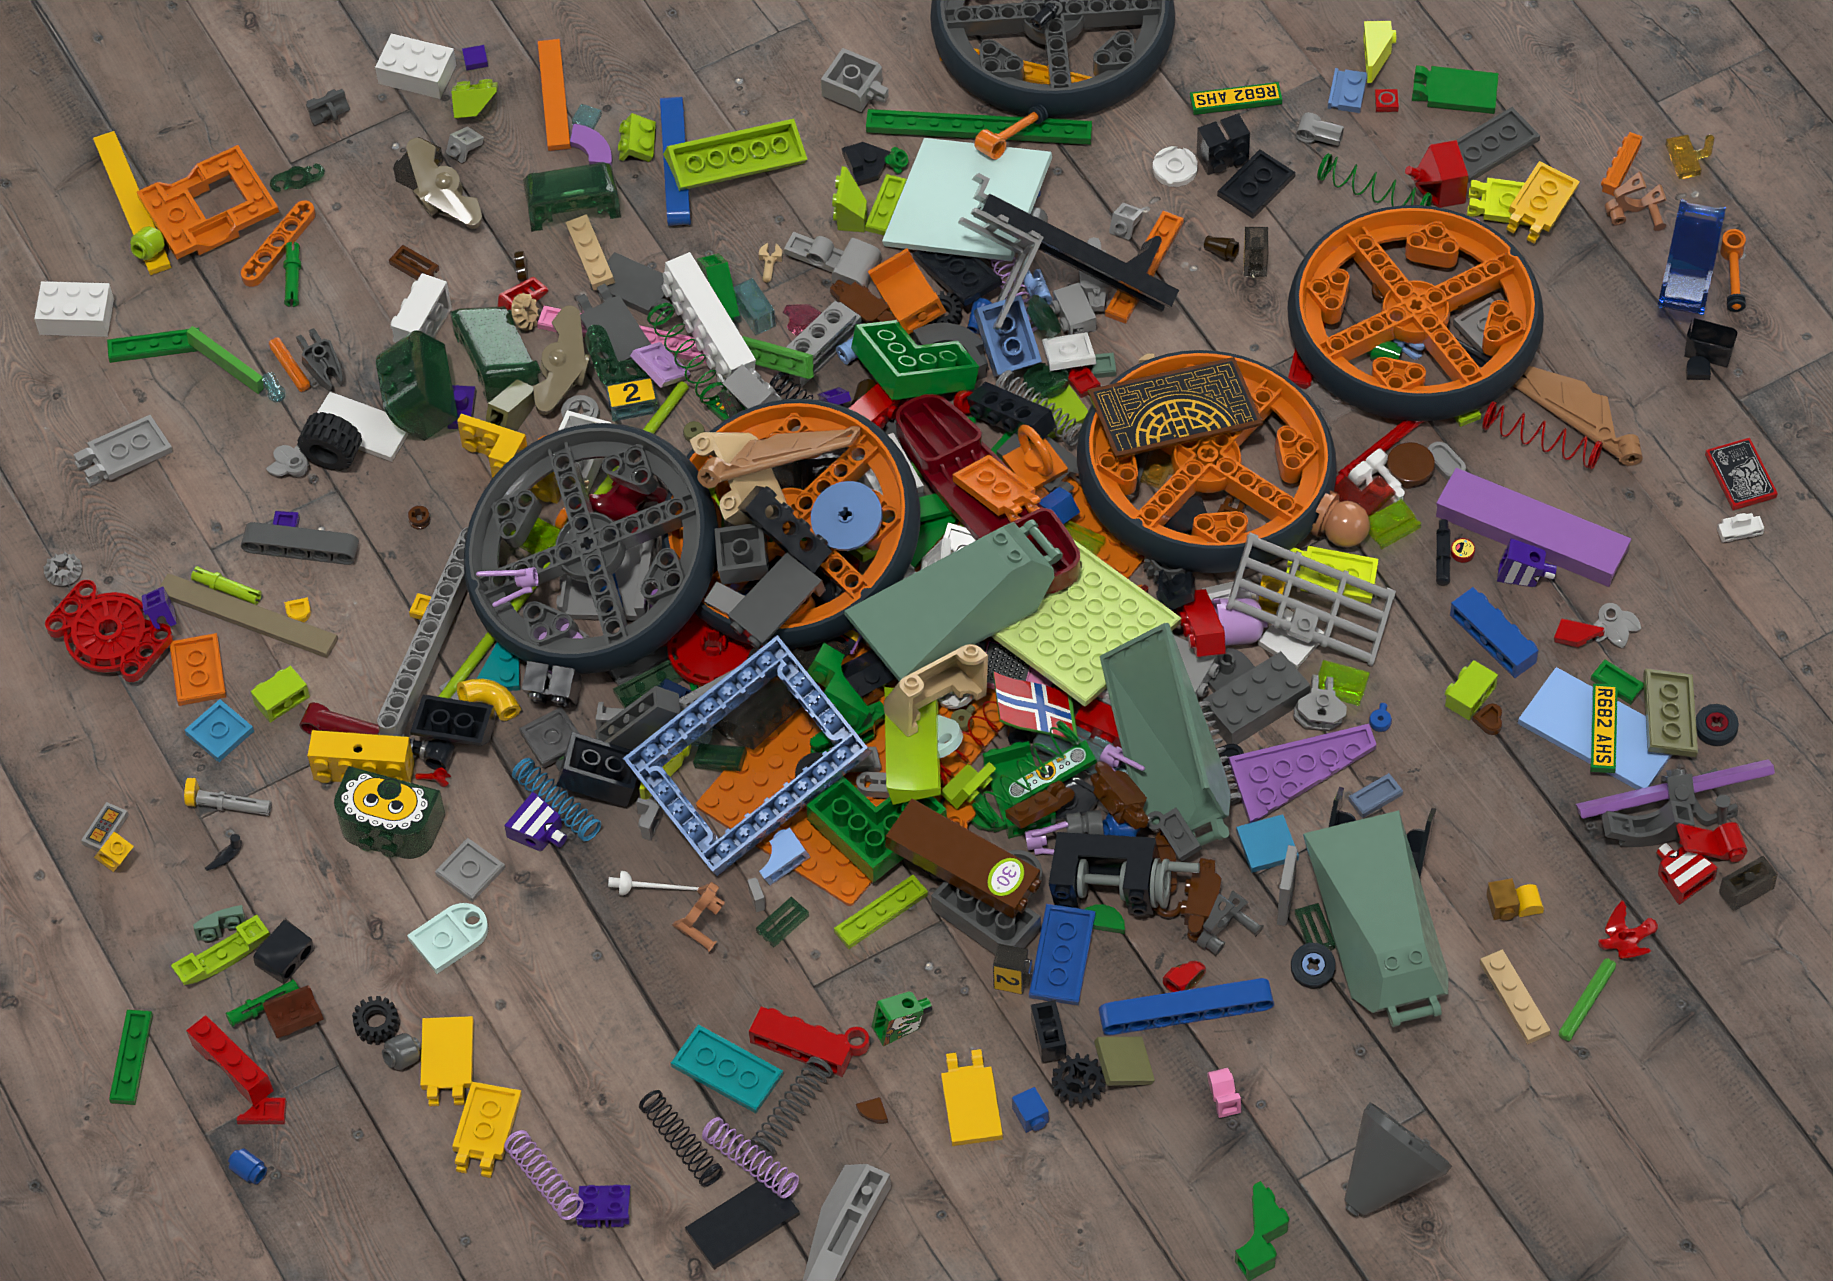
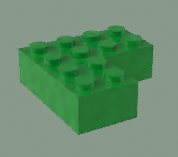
M897 320L858 324L855 326L851 349L892 400L918 397L924 394L941 395L962 390H974L979 365L959 341L917 346Z
M842 776L806 805L808 821L873 883L904 859V857L886 848L885 841L886 835L910 801L893 805L889 796L876 807ZM933 796L916 800L947 818L946 808Z

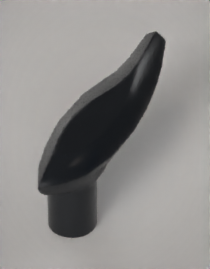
M238 834L231 835L230 845L220 851L215 859L205 867L206 871L227 863L238 854L242 846V840H240Z

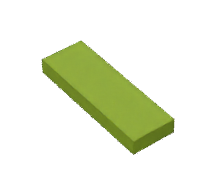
M886 174L865 224V231L885 235L907 179Z

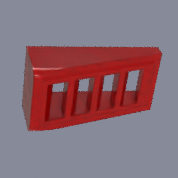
M533 276L499 294L498 308L509 318L513 319L512 302L518 294H531L532 299L537 301L548 293V288Z

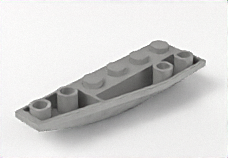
M868 1164L844 1166L821 1207L803 1281H840L891 1189L890 1174Z

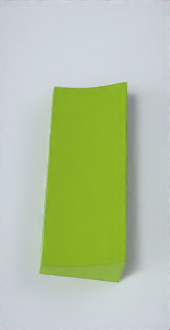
M794 119L667 146L663 153L679 191L803 164L808 160Z
M884 687L885 698L894 688ZM938 699L918 709L920 712V720L916 721L918 732L909 737L885 714L886 788L893 805L908 802L911 799L918 800L941 795L940 754L938 751Z

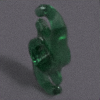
M315 163L313 167L318 169L319 172L311 174V166L305 168L294 166L287 171L274 175L270 180V187L272 190L280 192L281 188L276 186L275 183L283 181L285 182L283 189L290 187L301 189L308 184L319 181L324 176V167ZM296 174L303 176L299 181L291 179Z

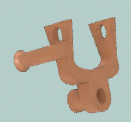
M1639 171L1622 186L1615 189L1613 192L1615 198L1605 204L1606 213L1611 217L1612 224H1623L1626 221L1624 212L1627 210L1639 212L1648 207L1655 226L1653 230L1660 231L1666 228L1667 225L1663 223L1657 206L1658 203L1667 201L1662 185H1657L1642 199L1638 200L1627 197L1626 195L1647 188L1642 173ZM1640 180V183L1634 186V183ZM1660 192V196L1655 198V195Z
M713 882L698 888L696 892L701 894L700 898L685 918L675 921L672 925L687 937L690 936L708 949V953L717 941H712L693 927V924L705 908L716 915L725 903L716 896L719 887Z

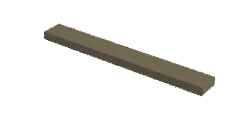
M169 573L160 585V587L164 586L170 600L325 658H328L338 640V636L331 632Z

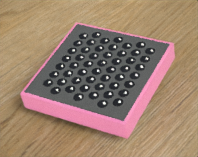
M989 641L985 652L988 655L987 688L995 689L993 671L1012 679L1028 681L1032 667L1000 643Z

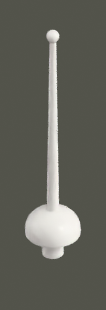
M621 871L620 878L609 877L608 887L619 888V895L621 896L626 895L631 890V887L698 890L699 888L632 881L630 874L626 871Z

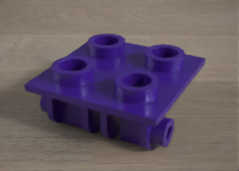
M618 1184L579 1186L578 1196L583 1200L584 1204L581 1212L576 1216L577 1225H582L583 1228L596 1227V1220L598 1228H601V1220H605L606 1228H609V1220H611V1227L629 1225L628 1212L631 1186ZM578 1200V1203H577V1209H578L579 1206H580V1201H579V1200Z

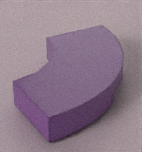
M573 124L570 139L571 147L579 148L586 153L589 158V166L612 168L611 150L604 137L589 127Z

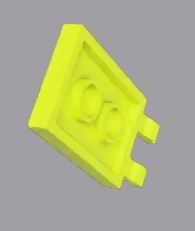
M1487 178L1486 183L1471 180L1468 192L1470 200L1467 216L1475 217L1484 214L1483 220L1509 223L1512 213L1508 212L1509 207L1525 183ZM1522 221L1520 222L1521 225H1528Z
M1308 546L1307 551H1301L1297 548L1290 550L1295 553L1298 551L1302 556L1342 572L1344 570L1348 571L1352 576L1375 584L1378 559L1313 546ZM1288 560L1287 565L1291 566L1292 562ZM1300 566V571L1296 570L1295 574L1296 577L1334 592L1337 591L1340 582L1304 566ZM1287 567L1286 573H1289L1290 567ZM1345 584L1342 594L1356 601L1371 604L1373 594L1349 584Z

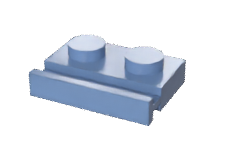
M1335 68L1328 109L1335 107L1341 111L1360 113L1367 81L1366 72L1345 70L1344 72L1338 71V68Z

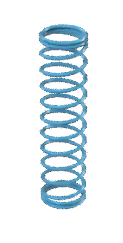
M531 758L522 759L514 767L512 778L518 780L520 785H525V790L531 791V793L533 790L541 787L538 793L539 797L549 791L545 802L554 799L552 808L562 803L558 811L559 815L568 810L565 819L561 818L565 826L571 827L572 832L578 833V837L582 841L592 839L599 832L601 821L594 819L593 814L586 817L588 809L579 811L581 803H575L572 806L574 797L566 799L568 791H562L558 794L561 787H559L553 797L548 799L551 792L558 787H553L554 779L546 781L548 773L540 775L541 767L533 769L535 762ZM528 762V763L522 768V770L520 771L519 776L516 777V773H517L518 769H519L524 763ZM539 769L538 774L527 782L532 773ZM546 775L543 782L534 788L537 781L542 776ZM527 776L525 783H522L520 780ZM535 780L532 789H528L526 785ZM553 781L551 786L541 794L546 784ZM563 793H566V794H565V797H564L558 804H556V805L554 806L556 800H557ZM573 799L570 805L561 811L564 804L568 800ZM576 805H579L578 809L571 816L568 817L570 811ZM583 811H586L584 816L574 824L576 818ZM576 815L572 821V824L568 825L566 820ZM592 817L591 821H589V822L583 827V829H581V827H582V825L584 824V822H585L588 818ZM582 821L578 831H575L573 829V826L577 825ZM598 822L595 830L584 837L587 829L592 824Z

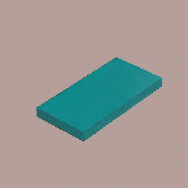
M699 1024L671 1062L672 1068L754 1113L759 1111L784 1075L783 1070Z

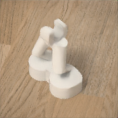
M1379 448L1368 456L1366 461H1362L1352 469L1348 475V480L1355 487H1359L1366 482L1369 493L1382 497L1385 500L1390 498L1395 505H1398L1403 501L1405 492L1401 488L1402 484L1385 467L1388 455ZM1379 472L1388 486L1386 488L1375 486L1372 475Z

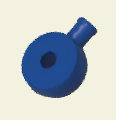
M1380 703L1379 709L1373 711L1369 717L1370 727L1377 732L1388 730L1392 724L1391 715L1386 711V703Z

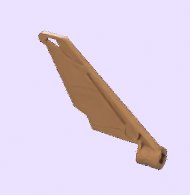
M1529 366L1523 377H1520L1513 385L1585 436L1587 435L1593 442L1602 441V448L1617 457L1622 464L1633 466L1642 461L1643 456L1638 436L1627 434L1618 438L1615 437L1608 397L1593 393L1585 382Z
M851 426L845 430L776 434L764 440H750L730 464L717 457L710 458L698 472L697 478L702 486L714 488L718 483L848 447L860 435V427Z

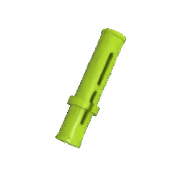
M199 566L194 568L197 572H192V581L209 586L210 589L222 591L254 605L258 604L256 599L259 601L261 599L262 592L260 590L225 578L219 572L212 573Z

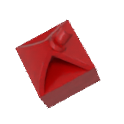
M1457 140L1431 144L1418 167H1406L1405 173L1411 176L1419 191L1423 195L1427 192L1431 193V202L1438 208L1464 204L1466 202L1468 173Z

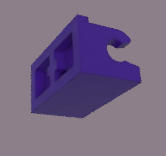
M164 586L141 596L143 611L145 615L148 614L155 628L160 629V625L157 622L159 616H164L170 626L177 624L174 606Z

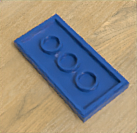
M1046 904L1029 998L1045 1001L1056 1000L1058 1003L1079 1006L1096 915L1095 911Z

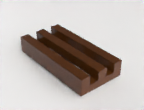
M402 245L389 259L391 266L417 281L422 273L433 277V273L439 271V265L405 245ZM403 253V254H405L406 256H408V257H410V258H412V259L409 260L408 258L404 257V256L401 255V254ZM417 262H419L420 264L424 265L429 269L427 270L423 268L422 266L418 265Z

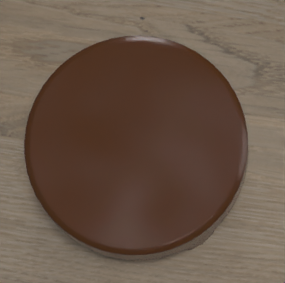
M1413 442L1402 443L1394 447L1388 455L1387 469L1402 484L1403 488H1413L1426 482L1433 476L1435 465L1433 454L1421 444Z

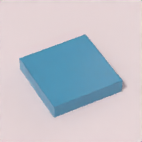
M221 699L185 729V734L218 762L223 760L254 732L253 726Z
M1283 814L1236 827V833L1251 873L1285 864L1288 845L1295 846Z

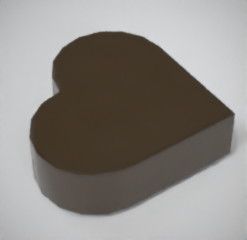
M524 251L515 252L514 259L517 278L519 281H525L528 279Z

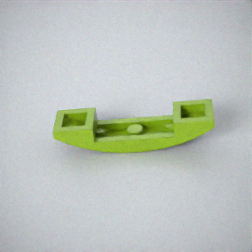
M258 915L236 926V933L197 956L190 953L173 963L171 968L183 985L196 983L222 972L246 957L265 941L270 932Z

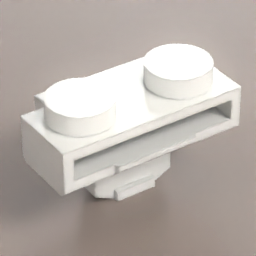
M1752 513L1737 514L1735 517L1722 519V523L1718 524L1717 531L1721 542H1731L1737 539L1762 535L1764 526L1760 516L1753 517Z

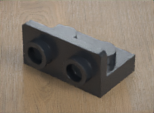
M1164 569L1159 571V579L1156 581L1158 586L1156 596L1160 603L1165 604L1170 610H1174L1195 601V577L1191 571L1185 574L1179 573L1171 580L1167 577Z

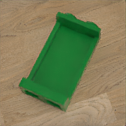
M1029 741L1023 743L1016 742L1011 746L1001 749L994 748L983 753V768L989 762L996 768L990 775L993 779L989 783L992 793L1005 799L1000 789L1002 787L1000 776L1007 775L1013 779L1020 777L1021 774L1017 768L1018 759L1026 760L1035 765ZM1018 762L1023 775L1034 769V767L1025 762ZM1006 777L1002 778L1004 785L1012 781ZM994 796L1001 819L1005 823L1008 839L1025 835V831L1042 829L1056 824V814L1054 811L1021 829L1006 818L1005 810L1009 809L1010 806Z

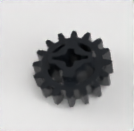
M1076 1053L1075 1059L1067 1055L1065 1063L1059 1060L1058 1068H1053L1052 1086H1055L1054 1094H1060L1061 1102L1068 1099L1069 1106L1071 1107L1074 1102H1078L1079 1108H1082L1083 1102H1087L1091 1106L1092 1098L1100 1100V1092H1105L1106 1090L1105 1078L1101 1066L1098 1067V1059L1096 1058L1092 1062L1089 1061V1054H1086L1084 1059L1080 1058L1079 1053ZM1096 1080L1095 1085L1092 1089H1090V1085H1093L1094 1081Z

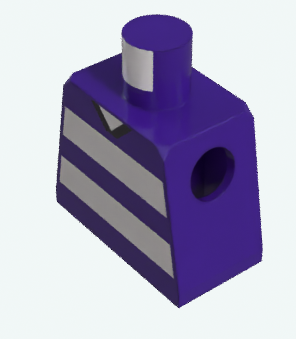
M1510 539L1499 562L1497 582L1535 587L1540 576L1554 579L1557 566L1545 563V550Z
M534 792L529 795L504 825L507 838L537 851H543L550 842L557 847H561L567 839V835L560 831L562 828L560 815Z

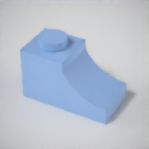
M790 827L786 830L778 831L773 836L774 839L769 841L772 845L771 857L765 867L759 871L769 885L810 858V855Z

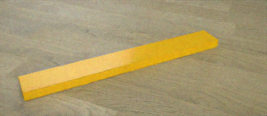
M115 131L94 137V144L132 234L135 235L146 226L155 228L152 219L137 196L136 192L139 191V188ZM164 249L151 260H144L149 275L171 268Z

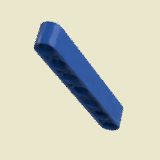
M683 97L660 98L663 153L667 146L686 142ZM663 156L668 226L690 225L689 189L678 190L672 171Z
M1260 978L1114 1001L1101 1005L1098 1010L1103 1033L1106 1035H1117L1266 1011L1274 1006V1000L1269 980Z

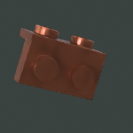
M309 985L263 1003L267 1019L276 1038L290 1035L294 1031L312 1026L324 1020Z

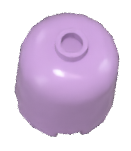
M1213 598L1211 600L1225 631V646L1251 644L1260 639L1263 628H1267V622L1235 609H1226L1228 598ZM1235 598L1238 601L1262 610L1259 603L1254 599Z

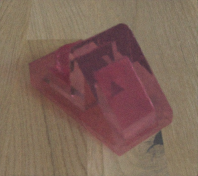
M810 304L786 305L783 311L789 317L787 329L796 336L822 313Z

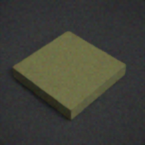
M1142 1036L1097 1037L1095 1039V1047L1107 1086L1153 1084L1155 1079Z

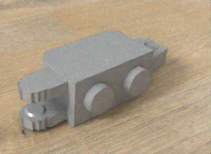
M1093 237L1087 240L1088 244L1101 250L1099 238ZM1079 271V283L1093 312L1104 311L1105 301H1108V292L1113 291L1112 287Z

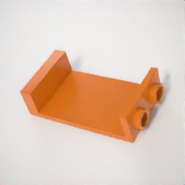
M908 248L868 271L878 291L908 335L913 330L926 325L946 313L936 292L934 293Z

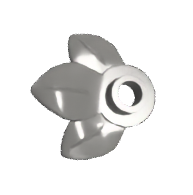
M282 445L274 450L273 454L276 461L269 465L266 470L274 476H283L289 473L293 477H300L308 471V460L301 453L298 446L292 448L288 445Z
M1606 603L1599 609V619L1594 624V626L1604 627L1605 633L1601 637H1594L1596 642H1601L1608 638L1615 646L1622 649L1627 643L1629 632L1640 631L1641 624L1632 612L1622 611L1617 604ZM1613 611L1615 617L1609 618L1606 612Z

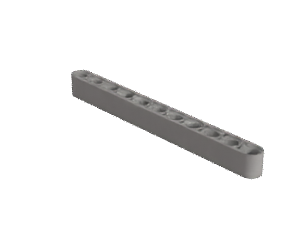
M468 527L464 528L459 534L379 713L377 723L380 735L402 737L465 595L467 586L464 573V547Z

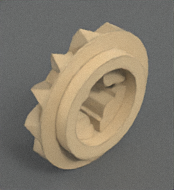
M518 294L514 298L511 308L514 322L522 330H531L537 326V319L540 317L537 314L539 308L536 307V300L532 299L531 294Z

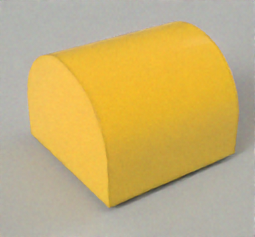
M1527 884L1516 889L1520 902L1519 917L1544 912L1536 885Z

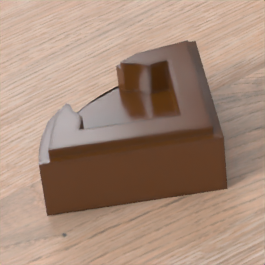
M880 1097L856 1104V1109L862 1117L877 1124L888 1123Z

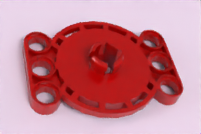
M82 580L77 583L45 620L48 635L53 638L64 636L67 652L80 666L102 673L120 670L123 679L128 682H136L141 679L173 641L171 628L167 624L159 623L160 629H157L153 626L151 620L144 619L143 604L138 598L118 592L98 595L96 585L91 580ZM84 588L93 589L90 595L83 596L80 594ZM69 605L78 606L75 612L68 613L65 611ZM54 622L63 623V626L58 630L50 628ZM102 629H103V632H104L105 634L110 633V632H115V633H113L112 635H102V632H101V631H102ZM164 631L168 633L165 639L159 640L155 638L158 632ZM69 643H74V652L70 648ZM144 649L153 650V653L148 657L140 655ZM80 657H83L84 659H86L87 661H89L90 664L87 663V662L82 661V660L80 659ZM130 666L138 667L137 672L134 674H127L125 670Z
M695 613L681 630L663 645L667 646L668 659L673 669L688 682L703 686L737 668L759 650L750 646V644L740 642L720 633L700 619ZM672 652L676 654V660H674Z

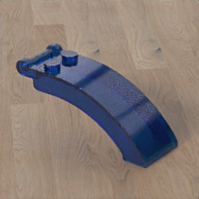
M1680 199L1657 307L1704 315L1726 207L1719 206V208L1687 203V200ZM1685 212L1717 217V220L1713 221L1686 216Z

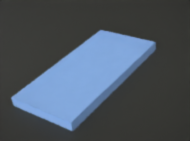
M1556 667L1519 717L1518 724L1590 764L1593 687ZM1617 701L1615 773L1607 774L1636 790L1650 787L1672 754L1648 752L1646 716Z

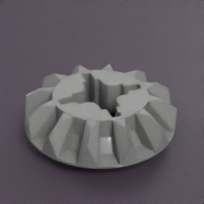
M577 395L565 401L561 414L564 419L567 410L578 413L580 406H582L584 412L582 415L596 418L599 414L598 405L589 396Z
M65 551L60 555L55 553L54 557L47 559V564L43 566L45 578L56 586L72 584L80 577L82 572L80 559L74 553L70 555ZM66 564L67 570L62 569L59 571L58 566L63 567Z

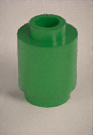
M1387 341L1379 344L1367 352V354H1370V360H1375L1379 357L1399 360L1403 347L1398 346V343Z

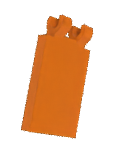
M987 455L953 474V482L998 516L1005 513L1010 522L1021 518L1018 514L1022 512L1021 507L1025 505L1029 513L1040 509L1036 504L1041 502V499L1035 495V488L991 455Z

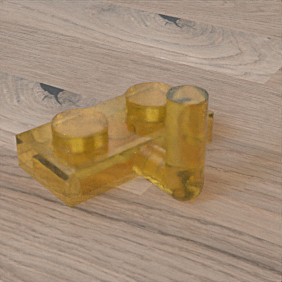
M1688 135L1666 139L1665 145L1678 179L1701 175L1702 169L1698 159L1711 156L1715 139L1713 135H1707L1704 148L1694 150Z
M1156 449L1142 474L1141 483L1160 489L1166 483L1169 475H1174L1171 455L1161 449Z

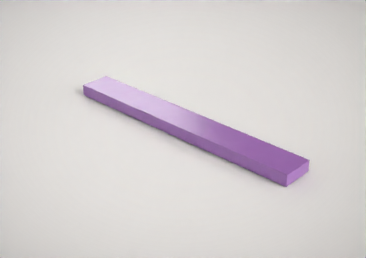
M1767 759L1694 776V793L1773 775L1775 773L1774 765ZM1667 783L1576 804L1577 812L1581 818H1588L1604 814L1606 811L1614 812L1669 799Z

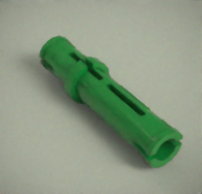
M289 242L285 245L286 260L283 262V268L286 270L284 304L290 307L292 299V307H296L299 305L300 245L294 242V250H292V242Z
M292 979L290 982L270 990L253 1000H245V1004L226 1012V1017L230 1025L234 1027L236 1024L251 1017L253 1019L258 1017L259 1013L265 1011L263 1003L266 1000L282 992L287 994L299 988L295 980ZM260 1004V1006L242 1014V1012Z

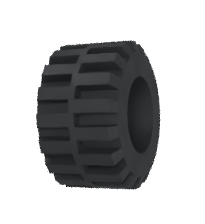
M316 412L308 417L297 440V446L300 448L301 453L313 463L331 470H343L351 466L362 443V435L352 423L342 417L331 413Z

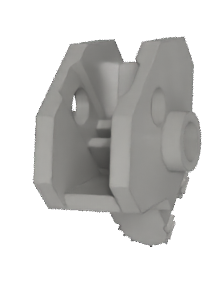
M1312 674L1310 692L1299 699L1294 707L1293 718L1304 728L1330 731L1340 725L1342 719L1346 716L1347 706L1335 696L1336 691H1333V677L1327 676L1324 690L1318 689L1319 677Z

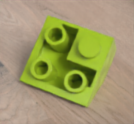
M492 79L479 80L478 84L471 85L470 81L457 82V85L453 86L451 91L454 118L477 116L497 92L498 82H493Z
M842 166L841 174L836 176L835 189H837V194L834 193L832 199V207H834L833 221H837V230L865 233L868 215L867 200L847 167Z

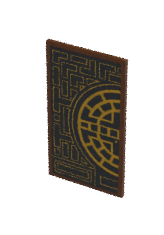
M1235 357L1088 389V395L1115 459L1263 425Z

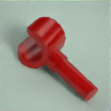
M441 767L436 769L434 773H416L415 775L416 779L435 780L441 787L447 786L449 783L445 778L451 777Z

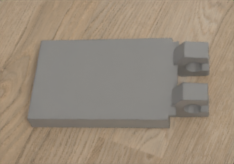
M148 415L87 442L88 448L73 455L78 470L90 467L84 470V473L87 476L85 480L91 487L101 483L103 479H109L110 481L172 453V446L152 416Z

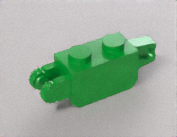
M880 701L868 706L870 712L859 730L852 727L864 743L875 737V726L885 719L884 705ZM822 730L810 740V753L828 752L830 748L835 747Z

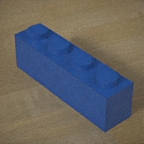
M1472 587L1451 602L1450 616L1514 678L1536 664L1538 649L1535 643L1527 640L1521 634L1520 629L1505 618L1501 610L1495 609L1489 603L1483 593H1479Z

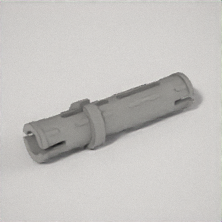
M198 790L196 805L210 806L220 811L227 809L269 816L272 808V801L234 796L224 791L214 793Z

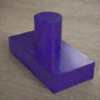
M452 385L447 419L448 429H459L457 420L461 414L473 417L476 396L475 386Z
M840 387L817 394L820 401L838 404L843 407V403L851 401L849 392Z

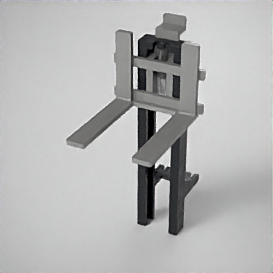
M980 173L972 178L973 181L980 184L973 199L980 203L977 208L972 209L971 214L987 224L982 227L964 217H961L958 223L1018 254L996 301L1005 300L1013 284L993 329L999 330L1037 250L1160 312L1164 311L1165 306L1172 307L1179 290L1147 274L1162 242L1160 236H1154L1144 242L1138 255L1125 263L992 194H985L984 191L990 178ZM999 229L1018 240L1013 243L997 235L994 231ZM1021 265H1022V268H1021V270H1020V272H1019V274H1018V276H1017V278H1016V280H1015V282H1014V279H1015V277H1016V275H1017V273H1018V271H1019V269H1020V267H1021Z

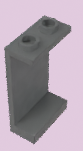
M786 553L728 614L731 621L730 627L737 634L741 635L743 633L746 635L748 642L754 648H762L767 644L768 639L813 592L820 597L826 591L824 584L820 578L790 554Z

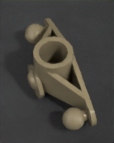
M421 138L411 139L406 147L418 186L413 190V194L430 216L438 213L456 219L470 229L478 228L482 223V213L478 200L474 197L462 196L463 186L457 171L449 166L438 167L434 162L436 147Z
M572 305L563 307L553 319L552 325L559 338L557 342L546 346L542 352L541 372L546 380L533 386L535 406L542 415L550 414L558 402L575 385L583 386L591 355L584 353L580 312Z

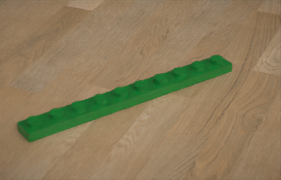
M868 109L866 132L976 138L984 129H988L994 134H999L1024 117ZM1047 119L1040 124L1033 122L1007 140L1091 144L1092 121Z

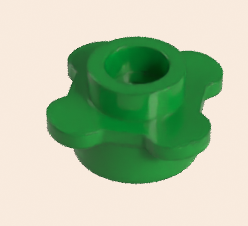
M893 147L891 148V153L885 157V162L894 169L895 173L899 174L902 172V168L908 164V155L905 151Z

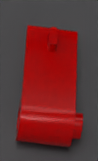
M1736 822L1722 824L1713 831L1680 823L1676 825L1681 839L1679 842L1683 845L1686 852L1730 860L1731 862L1742 860L1748 852L1739 825Z

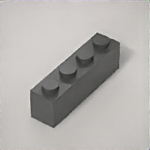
M658 686L653 687L595 730L596 739L630 750L635 749L681 712L679 694Z

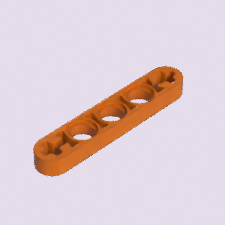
M304 200L295 204L243 266L241 277L246 286L255 287L259 285L286 253L285 245L289 242H292L293 245L314 220L315 209L310 201ZM290 224L298 226L293 231L285 229ZM277 240L284 241V244L280 247L272 245ZM263 256L271 257L270 261L266 263L260 262L259 259Z

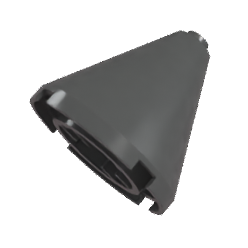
M1370 1102L1363 1110L1344 1198L1348 1203L1345 1208L1357 1217L1360 1213L1365 1216L1446 1175L1452 1165L1417 1135Z

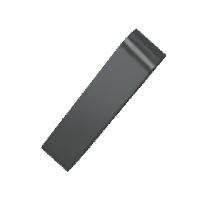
M250 522L246 524L241 548L252 554L349 565L354 562L359 539L348 533Z

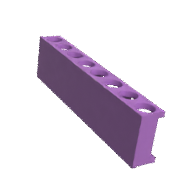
M1455 468L1436 503V517L1446 519L1450 523L1504 545H1508L1510 539H1515L1546 551V562L1607 587H1610L1611 581L1625 554H1627L1631 542L1629 537L1458 468Z

